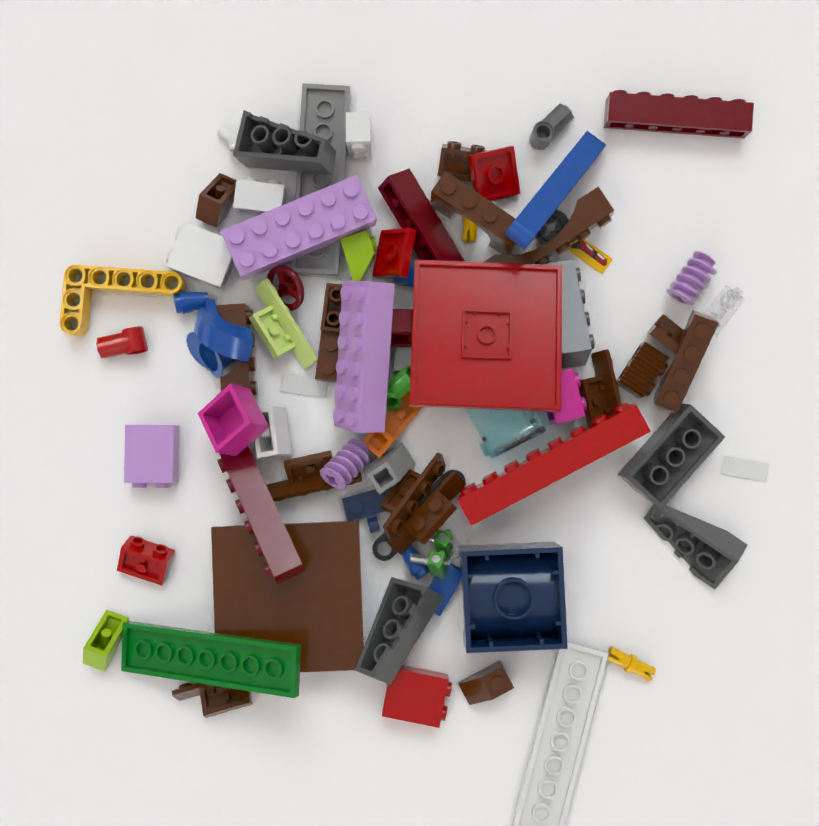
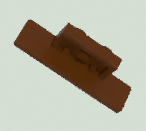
M608 349L591 354L596 377L580 380V396L585 398L587 404V411H584L587 426L592 425L591 420L601 414H606V416L613 414V408L622 404L613 369V361Z
M331 450L285 460L284 468L288 480L266 485L273 501H282L334 488L326 483L320 475V470L333 457ZM358 472V476L352 478V482L347 485L361 482V472Z
M437 452L421 474L409 469L380 504L384 511L391 514L383 524L387 538L392 540L396 534L402 531L409 516L416 512L420 501L430 493L436 479L443 475L446 464L441 453Z
M452 471L434 492L427 497L416 512L410 516L405 522L402 531L396 534L392 540L390 539L387 544L400 555L416 539L425 545L458 509L451 501L464 488L466 482Z
M185 683L180 685L179 689L172 690V696L179 701L200 695L202 712L205 718L253 705L251 691L200 683Z

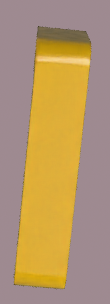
M71 265L64 272L60 327L65 333L77 337L83 336L88 332L92 291L173 297L174 294H179L180 291L186 292L187 283L177 273L170 271ZM82 272L83 277L81 281L76 283L75 276ZM102 274H106V281L99 285V277ZM130 276V283L127 286H123V278ZM154 277V285L146 288L145 283L147 279ZM173 279H178L179 284L177 288L170 290L169 283ZM76 296H80V303L74 307L73 299ZM77 319L78 327L72 330L71 323Z

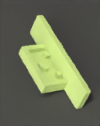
M268 278L262 280L255 287V290L266 308L249 317L251 323L274 359L293 350L303 368H308L317 362L318 359L314 349L308 344L301 328L295 323L288 307L284 305L279 297L276 287L271 284Z

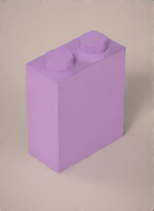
M125 425L124 483H132V488H147V483H156V488H171V483H178L179 425Z

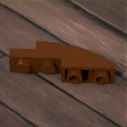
M326 283L315 380L334 383L337 381L336 363L338 361L339 349L337 340L340 333L339 314L341 312L342 299L340 291L342 284Z

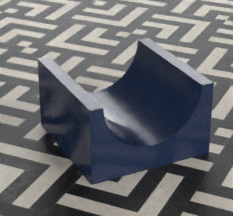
M554 541L459 546L464 615L463 643L466 653L568 649L562 546Z

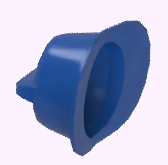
M190 332L187 335L186 342L191 355L215 377L220 378L223 375V370L236 360L216 353L206 347L197 338L195 332Z

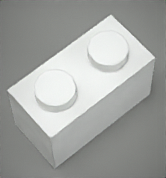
M346 112V145L349 156H353L355 159H366L367 156H372V122L370 112Z
M244 177V180L237 179L233 208L239 214L260 215L286 204V187L276 180H268L265 183L258 182V179L252 177Z
M278 406L260 408L269 428L254 440L257 458L272 459L292 455L286 408Z

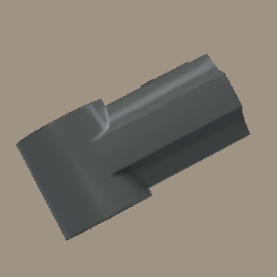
M561 103L557 105L542 121H539L533 127L529 137L531 146L538 150L545 149L550 141L574 119L572 111L566 105ZM537 132L544 133L547 138H539Z

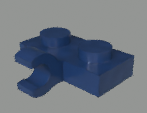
M374 489L342 498L347 521L367 517L370 533L380 531L376 514L385 512L380 504L389 494V489L380 495Z

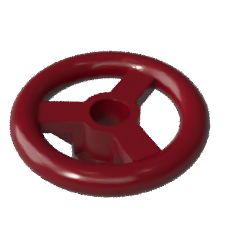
M285 265L275 266L269 270L267 278L273 284L274 276L277 273L280 282L277 293L280 298L284 295H290L296 299L292 304L283 302L289 311H294L302 305L304 300L303 283L298 274L290 267Z

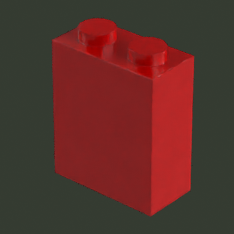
M402 665L390 685L387 684L382 717L439 728L441 720L445 721L448 706H444L445 697H450L452 682H449L448 674Z

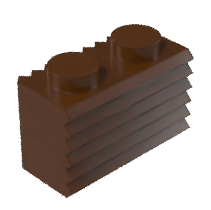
M647 342L640 343L616 380L618 386L638 399L644 396L648 397L656 386L653 383L656 377H661L667 370L669 365L666 362L669 357Z

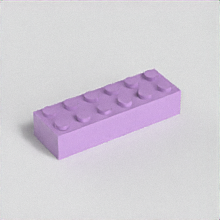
M355 175L223 229L221 233L240 277L244 281L271 270L277 265H283L338 242L341 238L374 227L377 219L358 175Z
M343 280L340 291L342 299L341 312L339 314L340 333L337 340L339 348L338 361L336 363L337 381L334 389L335 410L333 411V420L335 427L358 433L385 432L394 283Z

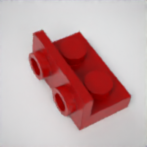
M130 536L121 547L116 571L162 586L166 581L169 563L175 554V550L162 544L147 541L141 537Z

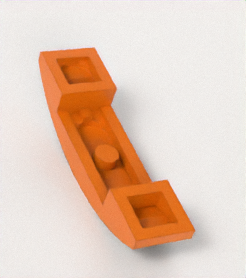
M410 391L402 397L400 408L386 413L385 432L369 433L362 441L378 458L384 454L423 408L409 406Z

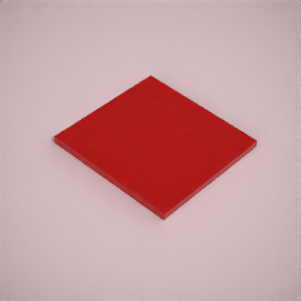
M415 260L409 406L560 412L562 379V265Z

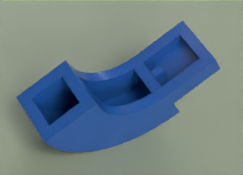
M205 298L204 306L198 309L194 326L197 338L216 353L248 362L253 345L250 328L240 327L225 321L218 314L215 299Z

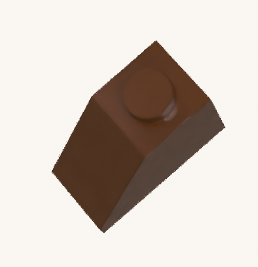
M219 173L199 194L195 218L208 225L218 227L227 217L234 202L236 180Z
M500 660L458 682L469 705L493 700L514 688Z

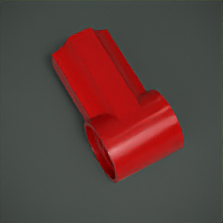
M142 326L126 328L122 330V333L97 338V351L103 359L122 354L133 355L148 351Z

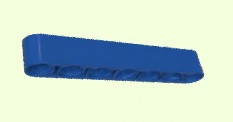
M587 130L506 231L505 236L525 250L593 164L606 144Z

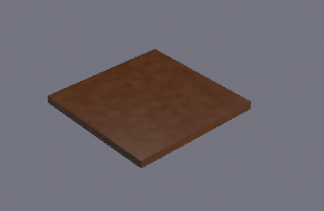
M359 520L285 523L284 525L305 572L279 584L276 583L274 577L268 578L263 567L267 563L264 555L259 557L253 544L258 540L255 534L249 535L245 525L211 527L215 633L301 644L300 672L355 670L364 648Z

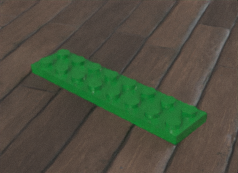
M133 621L123 623L121 671L289 698L299 696L301 644Z

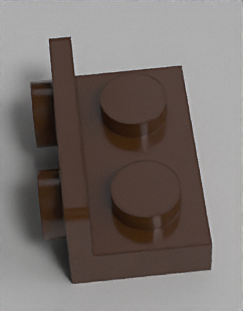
M448 141L447 144H442L437 176L441 177L446 171L459 180L472 181L468 155L488 150H485L484 146L474 144L471 145V148L462 147V143L456 141Z
M662 314L648 330V333L676 354L683 329L666 315Z

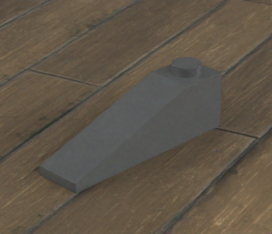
M653 505L644 517V520L659 537L672 545L675 549V555L678 558L682 557L688 563L692 574L714 590L739 562L748 544L727 530L667 505L661 510Z

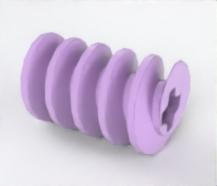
M695 251L693 258L687 261V266L681 269L682 273L676 276V281L670 284L671 289H667V293L683 304L694 305V301L690 297L699 298L700 294L696 289L705 290L706 287L702 281L709 283L711 278L707 274L715 275L717 273L713 267L715 261L709 255Z
M350 439L330 459V462L325 464L324 468L320 470L322 479L332 487L343 491L347 484L352 482V478L357 477L358 472H361L364 466L369 464L368 447L359 439Z

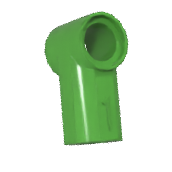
M410 365L403 368L393 378L388 379L386 410L392 411L400 408L402 397L410 391Z

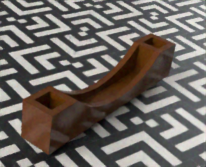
M598 186L577 200L574 212L567 224L548 243L523 254H495L484 262L545 265V263L550 262L549 257L555 253L561 255L570 249L571 246L569 244L578 239L580 242L592 234L590 230L597 226L602 228L610 223L615 210Z

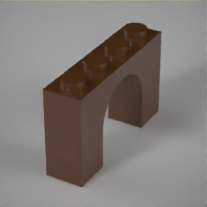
M445 171L431 191L430 204L432 207L449 219L453 213L460 214L469 219L490 237L488 246L502 255H511L517 244L505 236V233L516 218Z

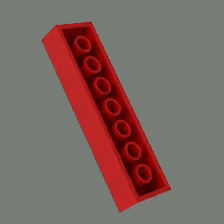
M624 402L613 408V414L609 416L601 414L591 420L592 425L586 428L581 425L569 431L571 436L564 440L558 437L547 443L549 448L541 452L537 448L526 454V460L520 463L515 460L505 465L504 471L497 475L496 471L483 477V483L476 486L473 482L460 491L461 494L457 501L470 525L472 526L651 432L637 405H629L628 402Z

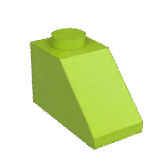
M367 230L340 239L353 281L364 280L375 259L374 251L378 250L374 236L369 237Z
M106 609L83 647L82 663L105 672L121 642L123 623L129 621V618Z

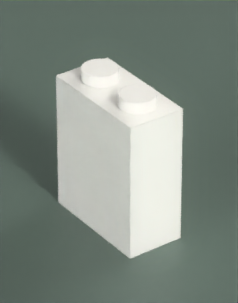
M183 222L182 227H179L176 231L174 248L170 249L167 254L166 266L174 272L225 291L235 263L223 236Z

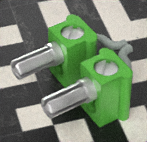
M449 529L446 531L438 530L436 535H433L427 543L435 545L436 551H431L430 556L411 554L410 562L425 564L428 566L432 576L444 579L448 565L452 563L454 558H459L460 551H457V545Z

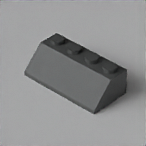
M682 403L678 413L672 412L617 475L633 490L661 510L722 442L725 436L691 404Z

